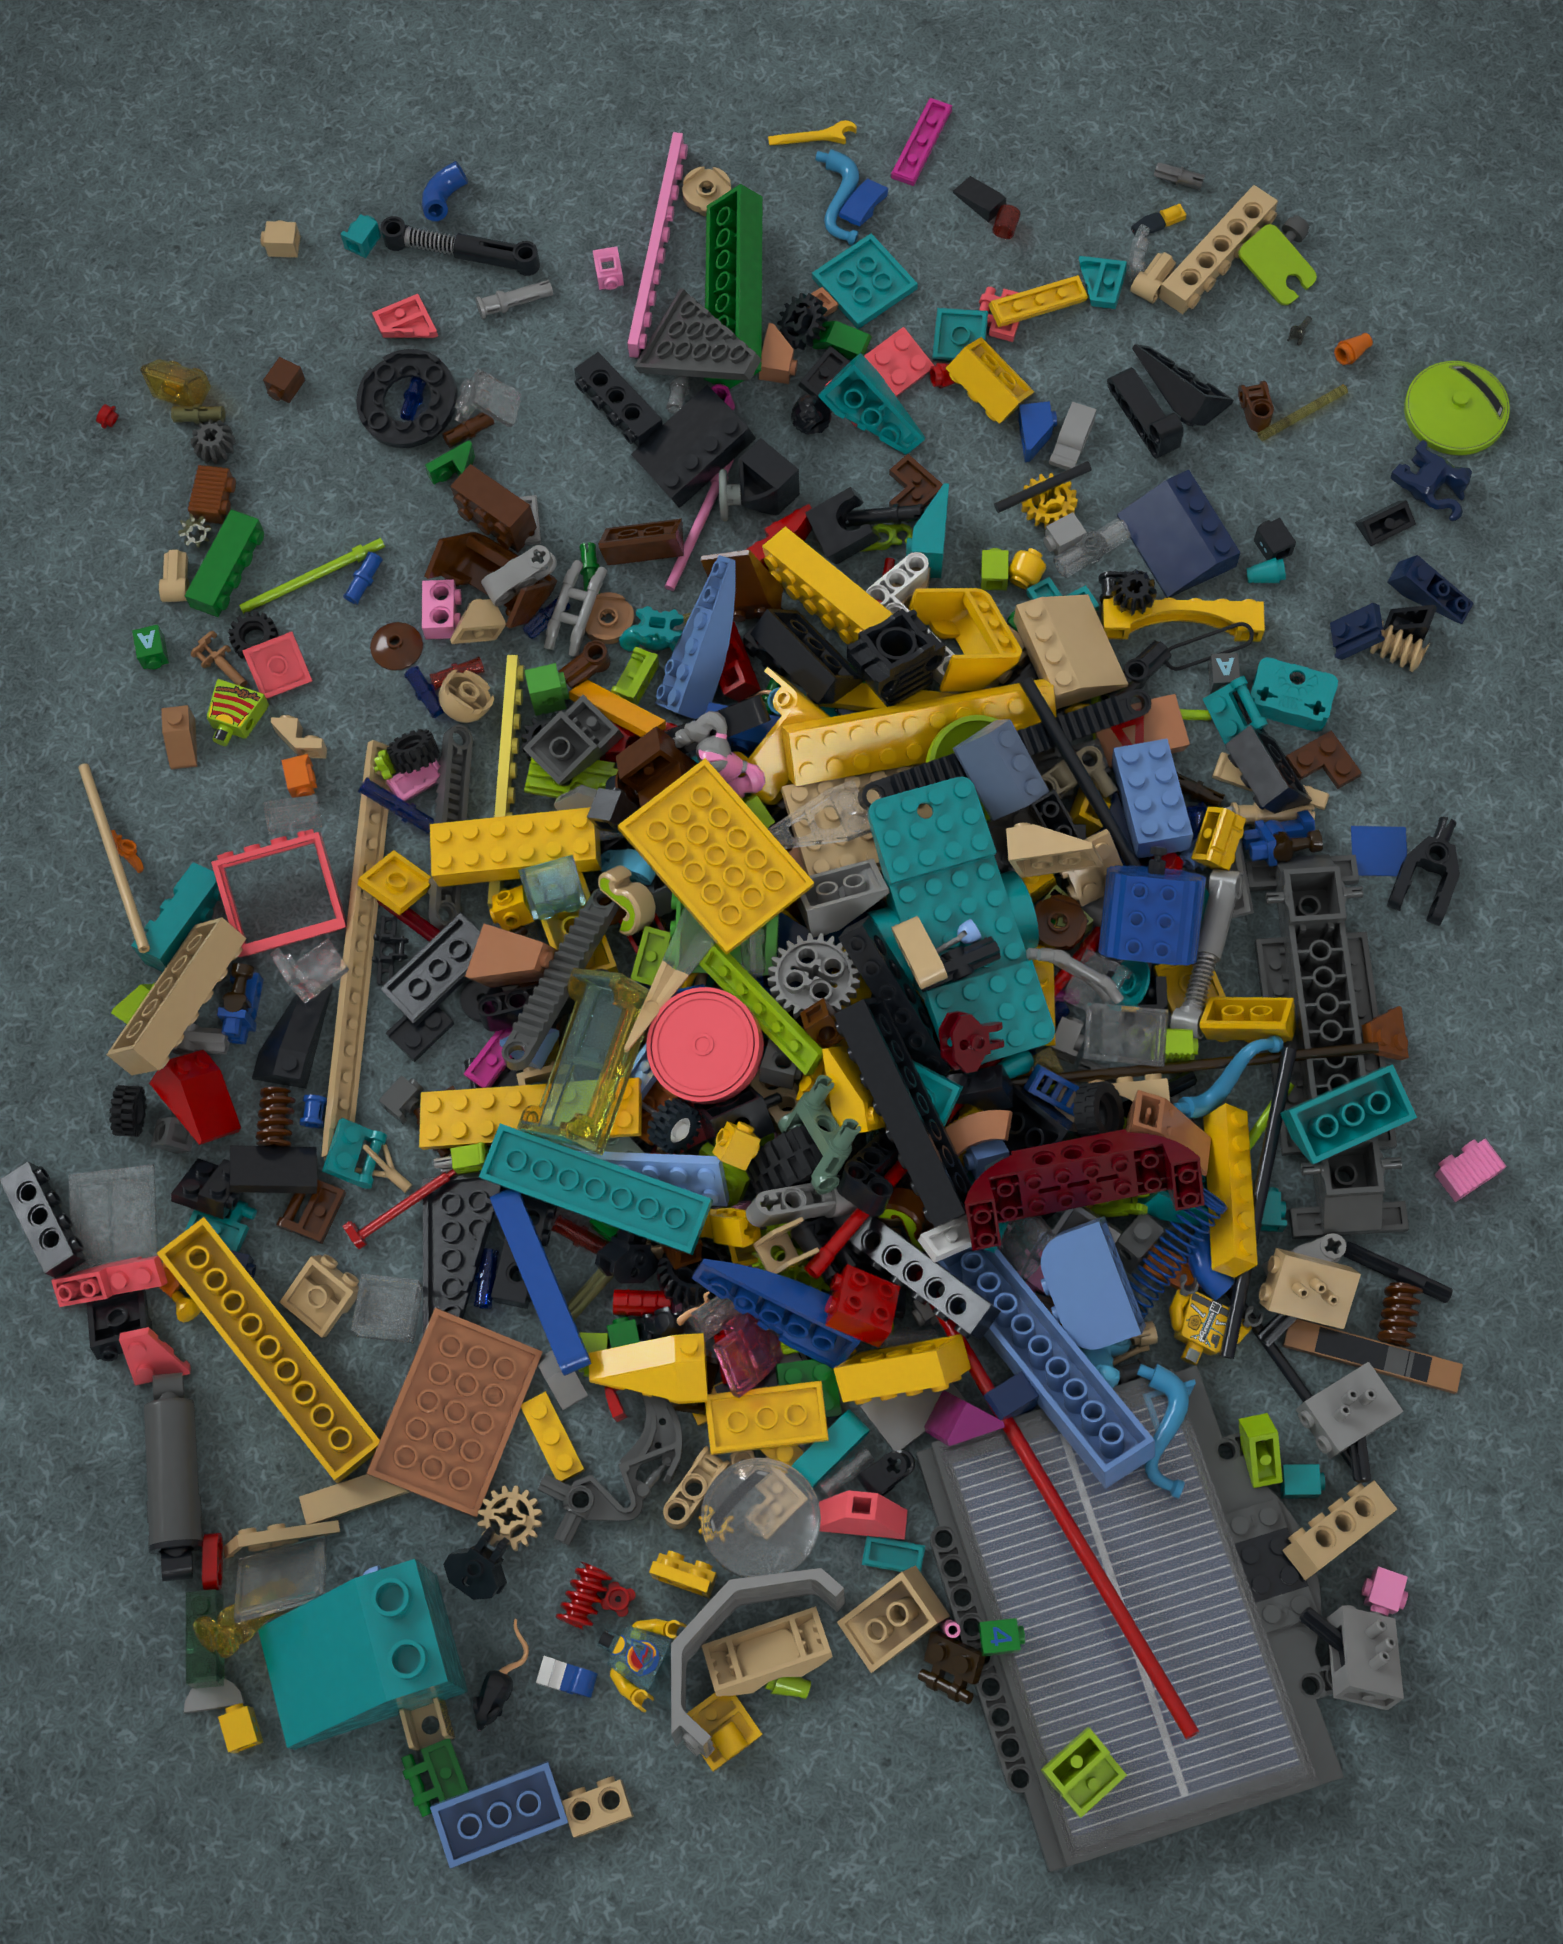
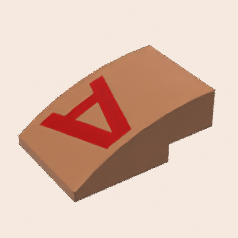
M1175 694L1151 699V709L1147 714L1095 733L1096 739L1099 738L1110 769L1112 768L1113 749L1116 747L1168 739L1171 753L1184 751L1190 745ZM1142 702L1132 704L1131 706L1134 710L1140 711Z

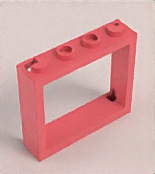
M313 829L300 831L297 833L298 838L287 840L286 836L270 840L271 845L261 848L260 844L244 847V853L234 855L233 851L225 852L224 854L217 855L218 860L211 862L228 922L244 937L225 868L307 845L315 844L336 919L247 943L245 940L241 946L242 952L238 957L250 956L346 928V917L320 832L314 833Z

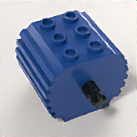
M1161 846L1150 848V853L1155 856L1154 859L1149 860L1148 867L1134 865L1108 867L1106 871L1098 952L1105 957L1120 960L1186 966L1195 964L1198 955L1206 877L1198 873L1186 872L1185 870L1166 869V861L1161 860L1163 855H1167V848Z

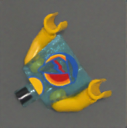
M677 1620L636 1621L632 1626L626 1625L621 1636L606 1629L601 1635L597 1646L612 1653L607 1665L611 1667L610 1677L619 1693L631 1701L640 1711L644 1713L647 1711L642 1707L645 1699L649 1698L654 1701V1697L650 1695L651 1689L671 1650V1643L677 1637V1630L680 1627L686 1628V1624Z

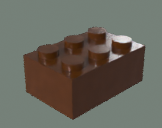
M470 464L450 486L454 496L453 500L458 507V514L465 521L469 522L472 520L476 523L477 527L484 534H491L496 537L497 541L504 548H512L518 553L525 546L526 539L535 534L534 531L537 526L531 506Z

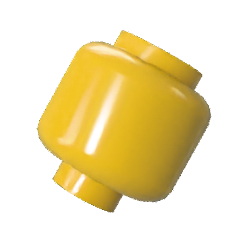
M1029 548L1028 551H1017L1008 567L1010 582L1025 590L1037 584L1046 570V564L1041 559L1043 555L1032 548Z

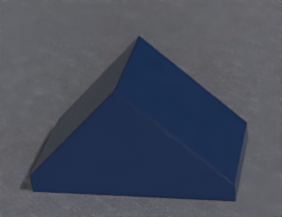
M1023 1371L987 1392L983 1397L1001 1421L1032 1411L1037 1404L1039 1394Z

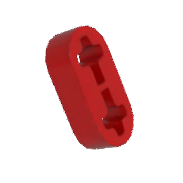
M221 1533L204 1534L202 1546V1586L204 1591L221 1590L223 1537Z

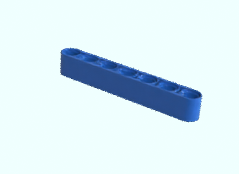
M506 1189L490 1196L492 1206L563 1375L566 1376L590 1365L589 1355L521 1193Z

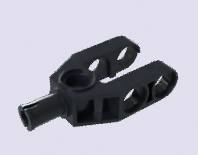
M1440 817L1434 836H1428L1407 854L1401 864L1387 903V907L1401 911L1402 902L1411 886V878L1416 867L1439 874L1441 879L1426 919L1427 922L1440 926L1444 919L1460 875L1456 847L1449 843L1457 823L1451 819L1445 828L1448 817ZM1429 853L1437 854L1441 860L1432 859Z

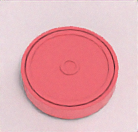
M711 987L692 988L670 998L659 1009V1013L651 1022L646 1042L648 1062L659 1083L679 1098L696 1104H716L727 1101L741 1093L756 1076L762 1062L764 1050L762 1030L750 1008L734 995Z

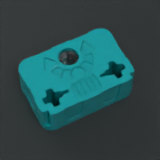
M1266 657L1258 665L1250 694L1262 717L1319 732L1324 729L1330 716L1338 679L1330 673Z

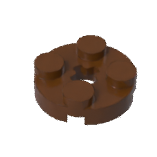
M1053 895L1043 902L1040 901L1035 906L1039 929V943L1042 946L1068 951L1081 941L1086 931L1087 917L1078 901L1066 895ZM1058 917H1062L1063 923L1066 926L1055 928L1051 920H1057Z

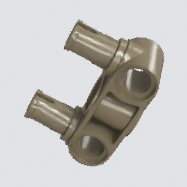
M1087 746L1076 752L1104 799L1118 790L1105 771V763L1098 748ZM1090 755L1094 759V766H1086L1082 761V756ZM1064 760L1041 776L1049 790L1055 789L1060 799L1061 794L1063 795L1078 785Z

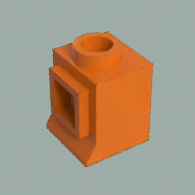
M304 754L281 760L287 789L293 799H307L315 794L314 789L318 787L309 755Z

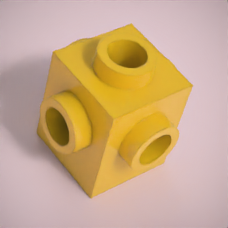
M523 885L510 890H503L492 896V908L489 909L493 922L495 924L499 923L503 930L510 931L521 925L524 926L535 922L533 904Z

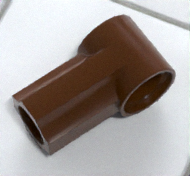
M597 640L587 643L580 655L558 671L564 673L566 684L571 689L577 687L595 673L604 672L609 668L611 661L605 644ZM602 654L599 659H592L594 655Z

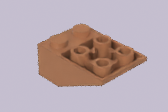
M1137 1090L1127 1115L1126 1131L1162 1136L1188 1147L1200 1157L1201 1174L1206 1176L1211 1137L1166 1098Z

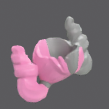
M708 711L696 721L686 723L684 729H680L675 733L676 737L673 739L675 740L676 748L688 746L694 741L698 742L696 747L698 761L701 762L706 758L740 798L745 797L746 793H757L763 788L765 784L764 772L757 765L748 763L731 752L727 741V723L725 717L720 713ZM712 729L716 730V735L709 736ZM741 773L746 774L744 777H738Z

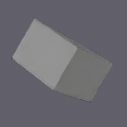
M553 1350L541 1356L538 1367L562 1410L588 1396L575 1372L566 1376L563 1375Z

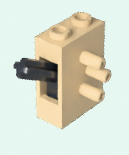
M1276 1248L1274 1255L1268 1261V1275L1266 1282L1260 1287L1259 1303L1268 1311L1276 1312L1277 1314L1258 1332V1338L1266 1346H1270L1298 1318L1344 1329L1361 1274L1350 1266Z

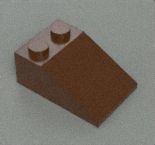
M750 550L701 556V563L707 577H709L712 566L719 555L735 560L733 621L743 622L746 619H760L767 609H781L783 586Z

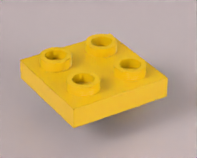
M713 1693L686 1713L711 1736L710 1740L713 1742L712 1746L715 1750L707 1759L704 1756L703 1758L713 1772L763 1735L736 1695L716 1696Z

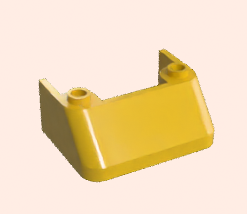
M979 588L915 589L908 609L910 611L914 609L917 612V617L924 625H929L937 637L941 639L955 638L964 655L951 656L939 688L941 692L983 690L1019 662L1022 649L988 592Z
M767 667L764 672L781 685L774 695L773 706L782 716L749 758L741 752L733 753L742 760L757 765L764 772L765 784L763 788L757 793L750 794L757 795L767 805H774L783 797L781 793L782 786L793 784L788 779L782 726L829 718L830 716L788 680ZM741 773L738 777H744L746 774Z

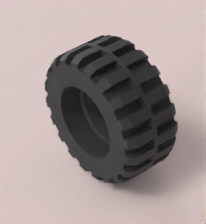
M805 1125L797 1126L786 1133L780 1134L777 1138L768 1141L762 1148H759L756 1157L751 1159L746 1173L757 1195L763 1191L811 1183V1175L823 1155ZM818 1125L824 1131L829 1132L825 1127ZM854 1142L851 1143L852 1151L837 1175H841L845 1164L858 1153Z

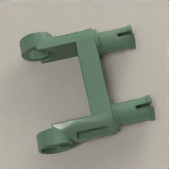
M819 1075L811 1090L801 1096L793 1111L783 1116L778 1122V1128L781 1133H786L802 1125H805L823 1155L811 1175L813 1188L816 1193L822 1195L831 1192L839 1185L840 1180L837 1174L852 1151L851 1143L861 1131V1127L858 1126L859 1123L849 1118L843 1121L841 1128L839 1127L825 1103L826 1097L834 1087V1082L830 1083L832 1079L825 1075ZM818 1125L825 1127L829 1132L824 1131Z

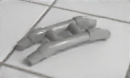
M579 560L573 562L564 577L563 586L547 626L544 648L554 650L561 622L573 625L568 655L575 657L579 655L585 628L596 596L599 594L603 580L608 572L604 567H598L588 584L587 591L576 589L574 586L583 568V563ZM569 598L583 601L579 616L565 612Z
M1051 948L1027 949V959L1050 962L1090 985L1103 1002L1111 999L1114 1004H1118L1124 999L1117 989V985L1109 976L1100 974L1070 957V954L1065 951Z

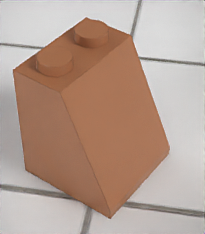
M483 924L465 977L490 988L539 981L540 978L544 977V970L549 968L550 960H554L555 951L558 952L559 950L544 942Z

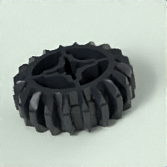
M705 1238L702 1242L701 1260L676 1270L664 1252L658 1262L657 1280L660 1291L664 1292L666 1300L673 1299L675 1306L684 1303L685 1309L690 1305L699 1307L705 1302L703 1295L709 1290L693 1280L692 1276L703 1259L733 1263L731 1256H727L725 1248L718 1249L717 1243L708 1245ZM710 1292L708 1295L710 1304L707 1308H710L712 1302L720 1304L722 1299Z

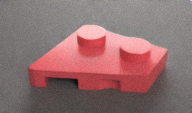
M419 294L372 312L383 338L438 337L437 330Z
M149 1327L120 1333L119 1342L135 1386L153 1382V1375L182 1372L183 1375L190 1374V1363L187 1361L182 1362L176 1357L174 1349L166 1342H162L158 1335Z

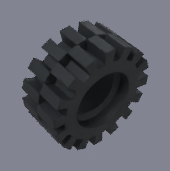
M249 611L245 612V618L239 615L236 617L238 623L234 621L231 623L233 629H229V640L235 653L241 659L245 658L242 650L279 637L273 620L270 617L268 618L263 612L261 616L258 611H253V616L250 615ZM258 629L264 633L263 639L258 643L248 644L245 642L246 634L252 630Z
M419 729L417 732L415 730L410 731L408 735L404 733L401 738H395V742H391L389 747H387V753L394 769L401 774H404L406 771L407 773H412L415 769L416 772L420 771V768L423 766L425 768L428 767V763H434L436 761L435 758H438L440 753L432 732H429V730L423 731V729Z
M118 1085L115 1091H113V1099H111L112 1108H110L109 1112L111 1113L109 1120L112 1123L110 1126L111 1130H113L112 1134L115 1136L139 1137L143 1131L142 1127H144V1118L146 1117L145 1109H147V1104H145V1101L147 1099L145 1090L142 1086Z

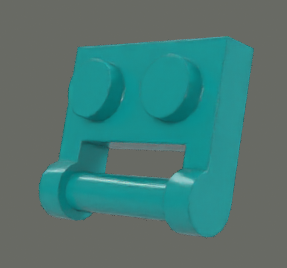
M1245 676L1236 678L1228 685L1203 698L1224 744L1228 743L1250 725L1258 730L1268 725L1266 718L1261 716L1246 686L1248 682ZM1237 691L1252 721L1249 725L1234 698L1233 692Z
M341 1118L338 1120L322 1172L361 1188H372L374 1182L372 1175L376 1162L367 1153L361 1174L354 1172L364 1140L371 1143L370 1148L379 1156L381 1146L386 1143L387 1135Z

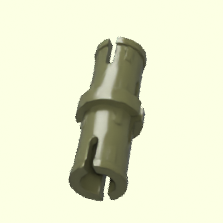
M194 404V406L189 407L172 406L171 408L173 423L194 422L196 425H199V422L203 424V422H208L209 419L213 422L221 420L224 423L226 418L224 406L206 407L201 404Z

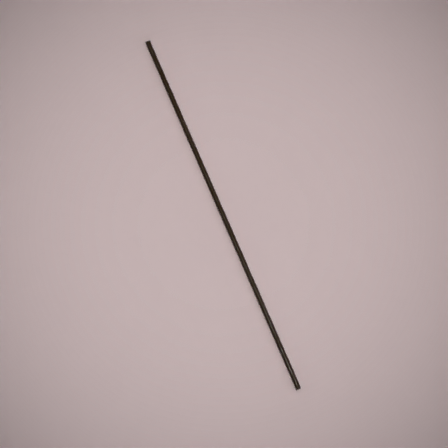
M1378 1042L1299 1049L1296 1052L1295 1061L1379 1053ZM1282 1051L1279 1053H1258L1249 1061L1247 1066L1280 1063ZM1234 1056L1056 1074L1072 1083L1117 1079L1118 1077L1127 1076L1139 1077L1157 1073L1170 1074L1222 1069L1228 1066ZM1046 1075L1043 1076L1038 1086L1043 1084L1047 1077ZM1030 1076L1015 1077L1010 1080L1014 1085L1024 1087ZM1053 1080L1051 1085H1056L1057 1081ZM786 1107V1108H783L782 1110H783V1111H788V1110H792L793 1108H791V1107Z

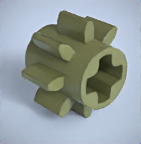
M190 514V519L186 521L180 520L183 530H179L178 534L182 537L187 536L184 540L187 546L193 542L200 548L202 541H210L206 532L212 529L210 525L203 526L205 522L203 516L195 519ZM194 526L198 527L196 535L191 533Z

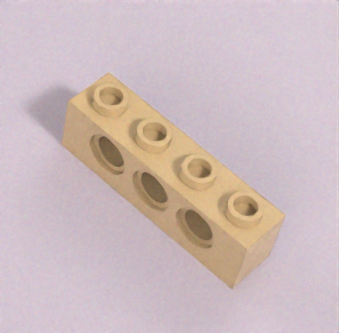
M1375 1480L1366 1487L1359 1483L1347 1493L1350 1497L1349 1500L1345 1502L1341 1497L1328 1507V1510L1331 1512L1328 1516L1321 1512L1309 1521L1308 1524L1311 1529L1306 1532L1302 1527L1288 1537L1291 1544L1282 1551L1305 1580L1397 1510Z

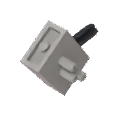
M1369 1362L1304 1401L1296 1409L1300 1422L1311 1431L1316 1439L1317 1447L1329 1459L1334 1458L1349 1448L1353 1480L1357 1483L1368 1482L1371 1479L1366 1437L1404 1412Z
M1351 1605L1339 1607L1327 1617V1620L1311 1607H1307L1300 1616L1301 1622L1329 1644L1334 1698L1383 1710H1389L1404 1699L1395 1618L1383 1616L1379 1612L1358 1610Z

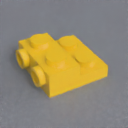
M669 1550L667 1555L659 1553L657 1561L652 1562L649 1573L653 1579L710 1599L717 1578L716 1572L712 1571V1565L698 1560L693 1565L684 1561L685 1556Z

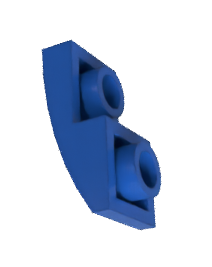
M866 179L846 201L839 212V217L860 227L873 216L874 207L887 197L888 188L870 179Z

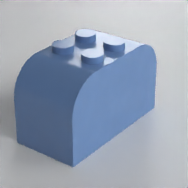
M1105 1216L1066 1229L1056 1235L1046 1245L1041 1256V1270L1044 1276L1041 1279V1284L1046 1296L1051 1295L1055 1305L1051 1307L1054 1318L1058 1323L1062 1324L1063 1329L1077 1346L1095 1350L1143 1333L1146 1324Z

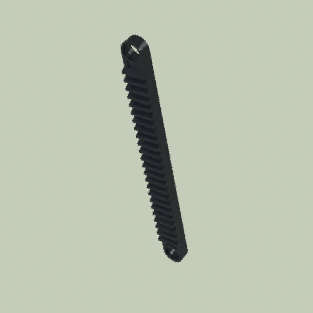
M1135 689L1055 718L1068 740L1072 742L1139 718L1149 712L1152 703L1148 693L1141 689ZM1132 697H1138L1141 700L1142 708L1140 711L1132 708ZM1042 722L1017 731L1030 756L1056 747ZM955 753L863 786L858 792V803L865 811H868L871 803L867 800L866 795L870 789L877 791L880 798H884L955 777H968Z

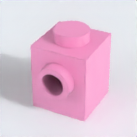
M1378 1566L1373 1570L1371 1579L1366 1578L1361 1591V1595L1366 1596L1364 1605L1371 1607L1370 1612H1379L1387 1617L1389 1614L1397 1613L1399 1609L1403 1610L1408 1598V1592L1404 1591L1408 1577Z

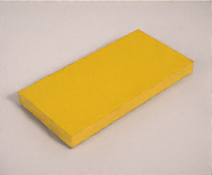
M821 1381L708 1394V1402H705L711 1455L829 1441Z

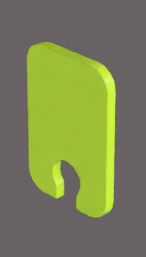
M1265 225L1239 249L1238 254L1242 262L1281 305H1289L1299 297L1295 291L1287 287L1286 278L1288 276H1296L1305 290L1316 281L1317 276L1314 269L1275 225Z

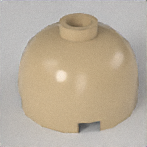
M457 670L451 671L443 680L439 690L440 706L450 718L458 722L471 723L478 721L489 711L493 704L494 696L492 695L491 697L488 692L490 686L479 675L471 671L465 670L464 673H456Z

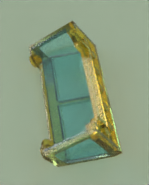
M573 968L567 989L569 996L576 1002L539 1107L535 1105L526 1107L517 1128L560 1145L603 1156L645 1031L628 1052H625L624 1047L649 989L622 973Z

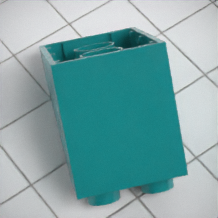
M416 1559L356 1577L258 1628L286 1746L289 1749L295 1750L400 1715L399 1709L401 1708L412 1711L433 1704L434 1697L446 1700L468 1692L438 1577Z

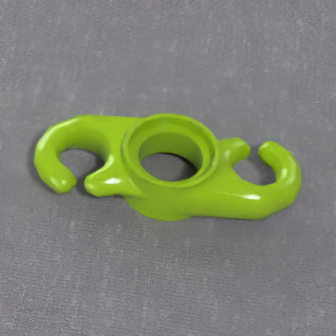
M901 523V525H875L873 528L878 533H886L889 539L886 542H876L860 552L886 550L891 545H901L902 540L897 537V533L905 531L908 534L907 538H912L913 529L904 523Z

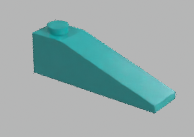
M861 353L850 361L818 395L835 415L842 419L844 417L857 424V427L861 430H868L878 436L882 442L905 455L909 454L926 438L880 373Z

